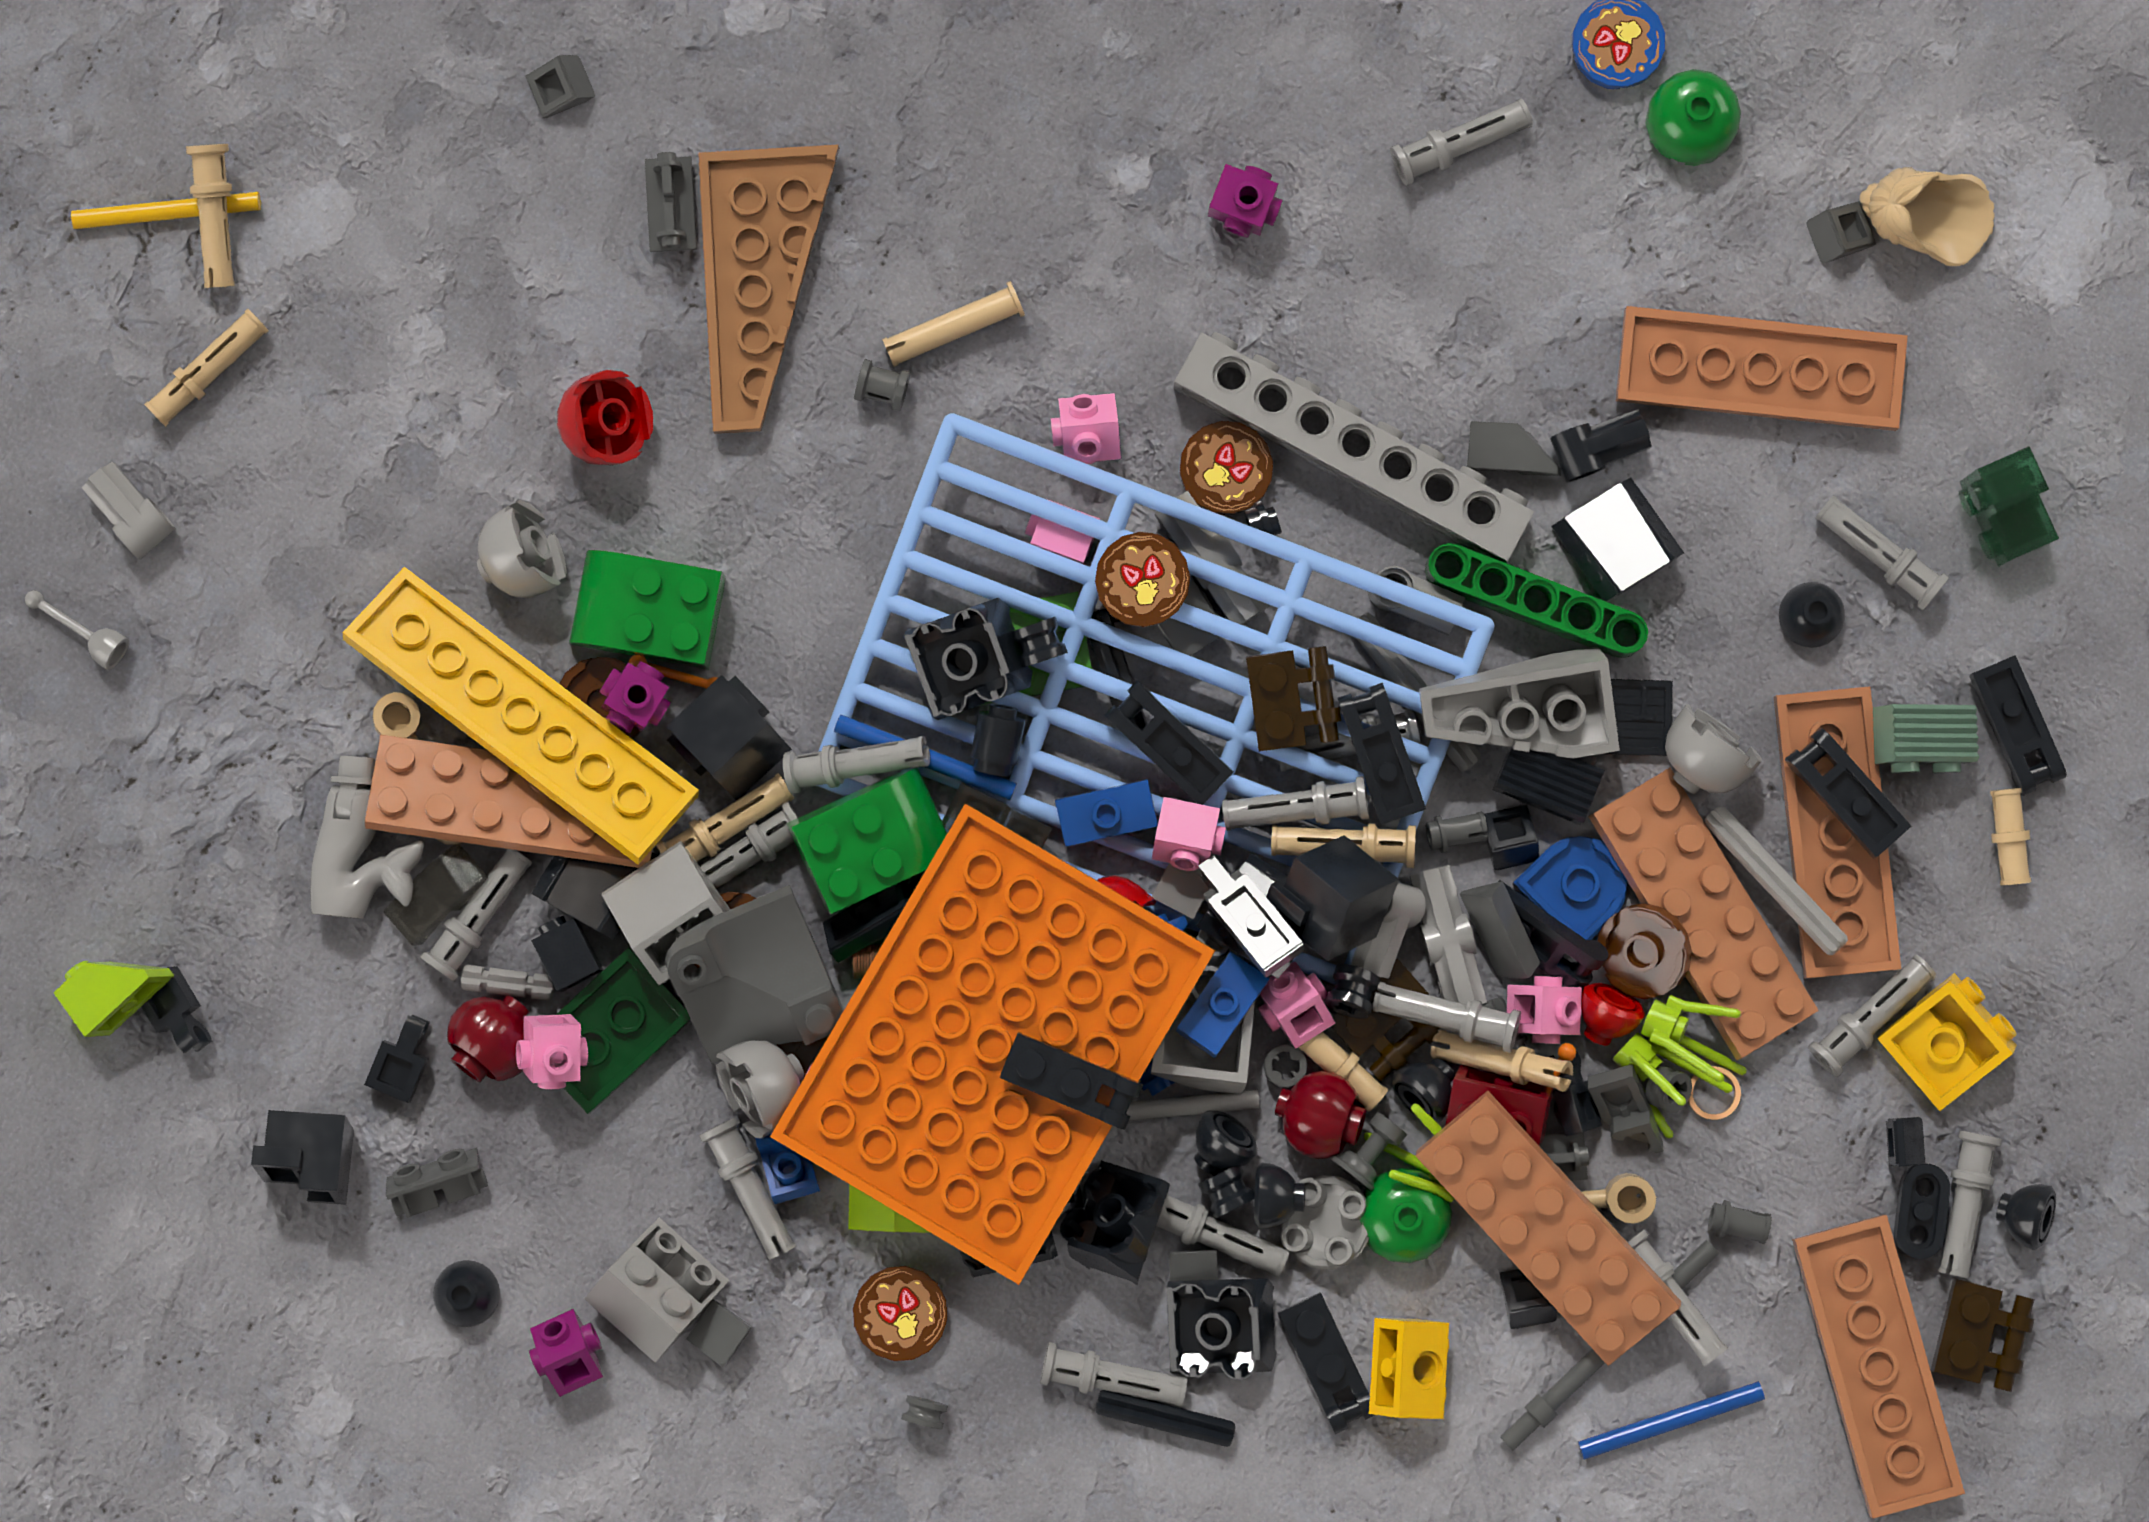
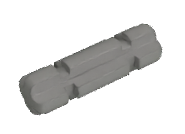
M466 965L461 975V988L466 991L481 992L482 989H486L487 993L523 998L531 995L532 999L547 1001L551 1000L554 994L555 986L549 975L535 973L534 976H529L528 972L490 968L489 971H486L485 967Z

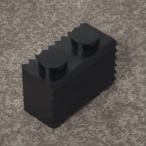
M1509 747L1492 790L1574 824L1581 825L1587 817L1605 770L1595 766L1597 758L1592 755L1572 759L1559 757L1553 753L1533 750L1525 752Z

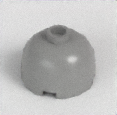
M519 500L498 511L486 521L480 531L478 540L479 559L477 560V567L481 576L489 584L493 583L501 591L515 597L531 598L543 594L560 585L561 582L559 580L565 578L567 573L565 557L558 538L554 532L546 538L543 529L538 524L545 520V518L530 503Z
M1686 704L1675 718L1668 731L1665 744L1667 759L1677 770L1673 779L1693 794H1696L1700 788L1710 793L1718 794L1728 793L1740 787L1762 762V758L1752 747L1744 753L1738 747V740L1741 738L1738 734L1699 708L1693 712L1690 704Z
M744 1041L717 1053L716 1057L723 1061L716 1064V1072L732 1110L736 1112L742 1109L750 1121L742 1125L755 1138H763L771 1134L799 1088V1081L804 1079V1071L800 1062L793 1054L786 1056L782 1049L768 1041Z

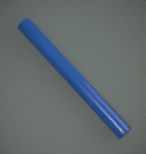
M841 714L834 728L835 733L866 745L905 740ZM929 749L930 764L925 768L1009 801L1011 800L1017 783L997 775L976 771L972 765Z
M1758 1381L1578 1441L1579 1449L1585 1460L1765 1400V1396Z

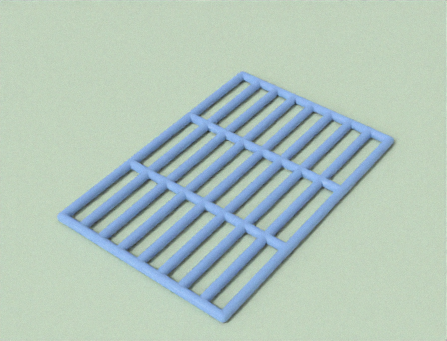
M950 413L944 417L819 751H822L823 746L833 745L838 748L843 745L851 749L869 746L834 732L840 714L851 718L857 701L973 744L975 725L952 716L936 720L933 717L931 708L864 683L874 657L917 673L909 649L881 639L890 613L920 624H926L949 615L898 595L907 568L984 598L990 600L999 598L1008 607L1039 619L1047 620L1056 617L1058 625L1066 628L1062 642L1065 643L1068 653L1030 665L1050 673L1040 700L1021 692H1015L992 701L997 704L1017 708L1018 712L1033 717L1023 744L1021 743L1017 765L1014 766L1009 779L1017 783L1010 801L925 767H918L921 776L999 805L994 820L1010 830L1017 812L1061 829L1055 806L1024 795L1034 768L1092 791L1126 784L1041 751L1050 724L1155 764L1120 730L1058 707L1067 680L1124 701L1130 695L1127 690L1132 684L1074 662L1084 636L1243 696L1235 721L1232 723L1151 692L1184 725L1227 741L1220 758L1234 772L1203 805L1220 808L1221 810L1222 800H1225L1227 792L1242 798L1284 794L1235 775L1244 748L1338 784L1355 782L1356 777L1364 776L1360 771L1297 747L1259 752L1257 734L1251 730L1255 720L1249 678L1091 618L1099 598L1095 584L1097 564L1109 545L1124 535L1133 534V532L1125 530L1135 503L1295 563L1286 588L1283 590L1181 551L1187 560L1190 575L1278 609L1268 635L1183 603L1179 611L1170 618L1261 652L1260 655L1293 650L1295 666L1300 668L1310 667L1308 650L1285 642L1294 617L1297 615L1454 675L1455 679L1477 674L1495 625L1491 618L963 416ZM957 436H962L1116 495L1117 498L1108 521L1104 522L948 462ZM944 480L1100 540L1091 566L1089 567L932 507L931 505L940 481ZM924 524L1083 584L1074 611L915 551ZM1312 570L1473 631L1463 658L1302 597ZM1328 658L1329 664H1334L1336 678L1332 680L1366 693L1370 692V686L1383 682L1389 702L1422 714L1419 692ZM1300 698L1302 711L1316 709L1315 703ZM1341 714V721L1337 722L1338 733L1351 738L1344 716ZM1361 721L1363 729L1372 726ZM1402 737L1409 760L1421 764L1416 781L1426 806L1451 740L1431 738L1427 747ZM847 778L844 779L843 784H840L839 787L830 788L827 784L816 786L842 796H847L869 785ZM1365 780L1367 795L1371 796ZM1152 794L1156 815L1160 816L1163 797ZM1423 811L1400 818L1397 830H1407L1409 825L1416 826L1417 830ZM939 813L948 833L956 819ZM1347 817L1330 819L1329 824L1323 825L1321 822L1316 823L1315 818L1302 820L1325 829L1363 830V826H1368ZM1218 819L1217 826L1225 827L1224 821ZM1244 828L1225 831V842L1292 867L1293 861L1297 857L1295 855L1272 856L1271 839ZM1128 834L1093 841L1163 869H1166L1169 864L1152 860L1154 844ZM1066 862L1095 880L1106 877ZM1383 862L1382 866L1398 878L1403 863ZM1157 900L1154 906L1143 907L1156 916L1166 913L1169 921L1184 916V914ZM1197 912L1194 919L1185 915L1188 923L1186 928L1200 932L1201 929L1196 925L1204 914ZM1356 948L1349 951L1344 964L1351 965ZM1303 952L1291 962L1295 961L1305 974L1310 975L1314 972L1318 979L1334 985L1336 983L1333 979L1335 967L1337 966L1335 964Z

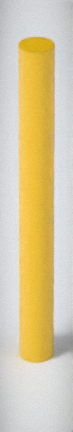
M259 192L230 194V196H226L227 214L261 210ZM197 198L71 211L74 229L199 217Z

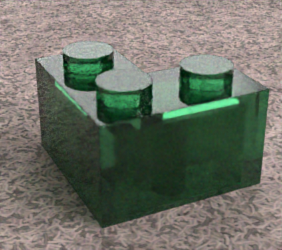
M2030 446L1980 467L1960 481L1962 490L1959 491L1961 504L1968 516L1975 515L1982 530V533L1978 534L1982 550L1988 559L1995 558L1998 567L2050 545L2059 539L2040 498V495L2048 491L2049 487Z

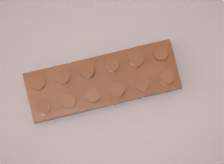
M1626 306L1624 310L1615 401L1896 431L1899 429L1908 335Z
M1871 687L1776 695L1774 697L1793 879L1848 938L1846 944L1837 953L1828 955L1798 925L1804 979L1901 969L1888 848L1877 858L1873 859L1810 787L1791 770L1785 761V758L1795 749L1798 751L1804 749L1811 742L1810 736L1821 727L1833 737L1882 792L1879 765H1876L1874 761ZM1823 756L1813 766L1823 776L1834 765L1827 757Z
M380 734L365 817V829L637 868L642 867L651 860L652 850L637 865L488 750Z
M1670 767L1588 817L1640 903L1664 908L1677 917L1688 933L1692 954L1690 968L1685 977L1701 1003L1735 1008L1741 1011L1739 1018L1709 1015L1736 1060H1739L1819 1010L1687 793L1673 779L1674 772Z
M1489 1091L1485 1092L1416 1151L1415 1156L1608 1366L1681 1307V1300Z
M1887 1215L1875 1216L1792 1239L1869 1517L1874 1519L1965 1494Z

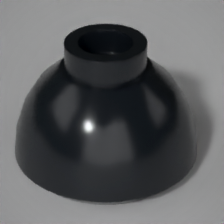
M1817 582L1802 583L1793 587L1786 593L1779 607V622L1783 632L1791 641L1803 647L1815 648L1830 643L1840 633L1845 620V609L1839 595L1829 586Z
M1438 1058L1433 1059L1430 1063H1412L1400 1068L1392 1075L1393 1091L1410 1112H1412L1411 1106L1418 1104L1436 1122L1442 1121L1448 1113L1452 1091L1451 1082L1454 1080L1455 1073L1447 1063Z
M1207 1111L1200 1119L1196 1130L1198 1152L1194 1156V1160L1205 1172L1216 1175L1220 1170L1242 1167L1257 1155V1144L1253 1135L1234 1117L1221 1111Z
M1261 1163L1256 1171L1254 1218L1258 1228L1271 1229L1287 1222L1295 1212H1304L1305 1183H1296L1289 1172L1277 1165Z
M2044 1184L2023 1187L2012 1195L2003 1193L1998 1203L1996 1219L2005 1222L2009 1233L2017 1242L2024 1247L2036 1250L2045 1243L2050 1232L2056 1209V1193L2052 1186Z
M471 1260L458 1261L446 1267L438 1276L433 1290L434 1304L439 1314L446 1321L460 1327H472L485 1322L495 1312L500 1298L499 1284L493 1272L485 1265Z

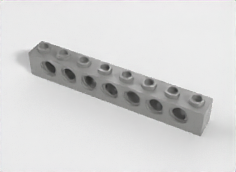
M1201 332L1174 381L1173 389L1234 422H1240L1256 430L1260 436L1473 551L1507 563L1534 513L1533 510L1526 507L1528 503L1526 498L1506 488H1503L1501 493L1484 485L1487 478L1479 472L1466 466H1462L1460 471L1443 463L1445 456L1438 450L1422 443L1416 448L1401 440L1404 434L1397 428L1382 421H1379L1377 426L1360 418L1362 411L1351 403L1337 399L1334 404L1319 396L1321 389L1310 381L1297 376L1293 382L1278 374L1277 372L1280 367L1271 360L1255 354L1253 359H1250L1236 351L1238 344L1230 338L1217 332H1213L1211 337ZM1235 368L1242 373L1244 383L1237 389H1226L1220 385L1217 378L1218 374L1223 369ZM1267 390L1278 391L1283 395L1286 404L1280 411H1266L1260 405V395ZM1316 412L1324 417L1327 428L1320 434H1309L1302 428L1300 419L1307 413ZM1348 435H1359L1366 440L1368 451L1363 456L1352 457L1344 451L1342 440ZM1390 457L1404 459L1409 466V475L1403 479L1389 477L1384 470V462ZM1432 479L1445 481L1450 487V498L1443 502L1433 501L1426 493V483ZM1475 501L1486 503L1492 511L1491 521L1486 524L1474 523L1468 517L1467 506Z

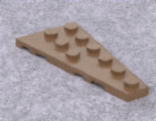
M839 144L698 153L714 434L762 431L839 153Z

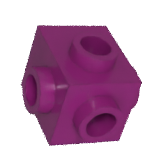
M1225 164L1209 206L1208 217L1224 222L1223 229L1232 234L1246 238L1249 237L1250 233L1260 236L1264 224L1274 226L1283 200L1275 197L1279 183L1271 181L1272 175L1260 168L1246 166L1245 170H1241ZM1250 199L1254 203L1244 204L1241 200Z
M641 661L637 667L628 662L622 672L613 668L599 693L607 697L601 706V709L608 712L606 719L628 733H631L633 728L642 732L648 722L657 726L671 703L663 698L669 689V686L661 682L664 675ZM637 686L644 690L646 697L642 703L635 704L629 700L628 690L631 687Z
M574 1309L530 1328L535 1348L529 1350L532 1363L540 1377L543 1375L548 1377L559 1397L603 1377L595 1353L602 1349L600 1339L592 1323L583 1325Z

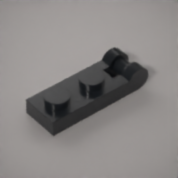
M2016 655L1970 674L1971 682L2011 770L2013 782L2016 788H2021L2022 790L2021 795L2024 796L2036 791V785L2047 780L2054 783L2066 778L2067 773ZM2037 749L2041 757V763L2029 767L2024 754Z
M1136 680L1127 690L1130 695L1119 707L1113 705L1104 714L1105 717L1197 804L1203 805L1234 771L1169 711L1145 686ZM1145 708L1154 718L1141 730L1132 719Z
M1383 682L1370 686V692L1352 698L1350 693L1337 698L1381 825L1426 810ZM1377 710L1381 723L1363 729L1359 715Z
M1820 727L1810 736L1811 742L1801 751L1795 749L1785 758V761L1791 770L1810 787L1873 859L1877 858L1912 826L1833 737ZM1825 756L1834 766L1822 776L1813 765Z
M1504 883L1540 961L1538 967L1552 977H1563L1562 984L1566 987H1582L1583 992L1584 987L1589 985L1593 979V970H1599L1608 959L1607 949L1595 940L1584 939ZM1565 953L1568 954L1570 957L1575 959L1576 962L1568 961L1566 958L1563 957V955Z
M1020 1032L1017 1033L999 1077L1123 1130L1126 1129L1131 1117L1127 1114L1132 1099L1133 1097L1138 1098L1143 1088V1084ZM1102 1084L1115 1089L1109 1106L1096 1101Z
M1321 1292L1277 1312L1334 1433L1337 1434L1348 1429L1347 1423L1364 1416L1365 1420L1375 1416L1374 1414H1369L1370 1394ZM1349 1386L1355 1399L1338 1406L1332 1394Z

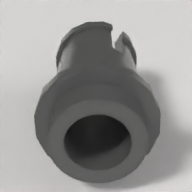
M1482 811L1476 814L1444 820L1439 815L1434 817V821L1426 823L1429 847L1431 850L1439 849L1441 853L1447 852L1448 847L1488 841V834L1484 833L1488 831L1487 823Z
M1724 1200L1722 1204H1713L1709 1215L1708 1230L1716 1232L1718 1238H1723L1726 1234L1765 1244L1770 1233L1772 1217L1769 1213L1764 1214L1732 1207L1730 1201Z

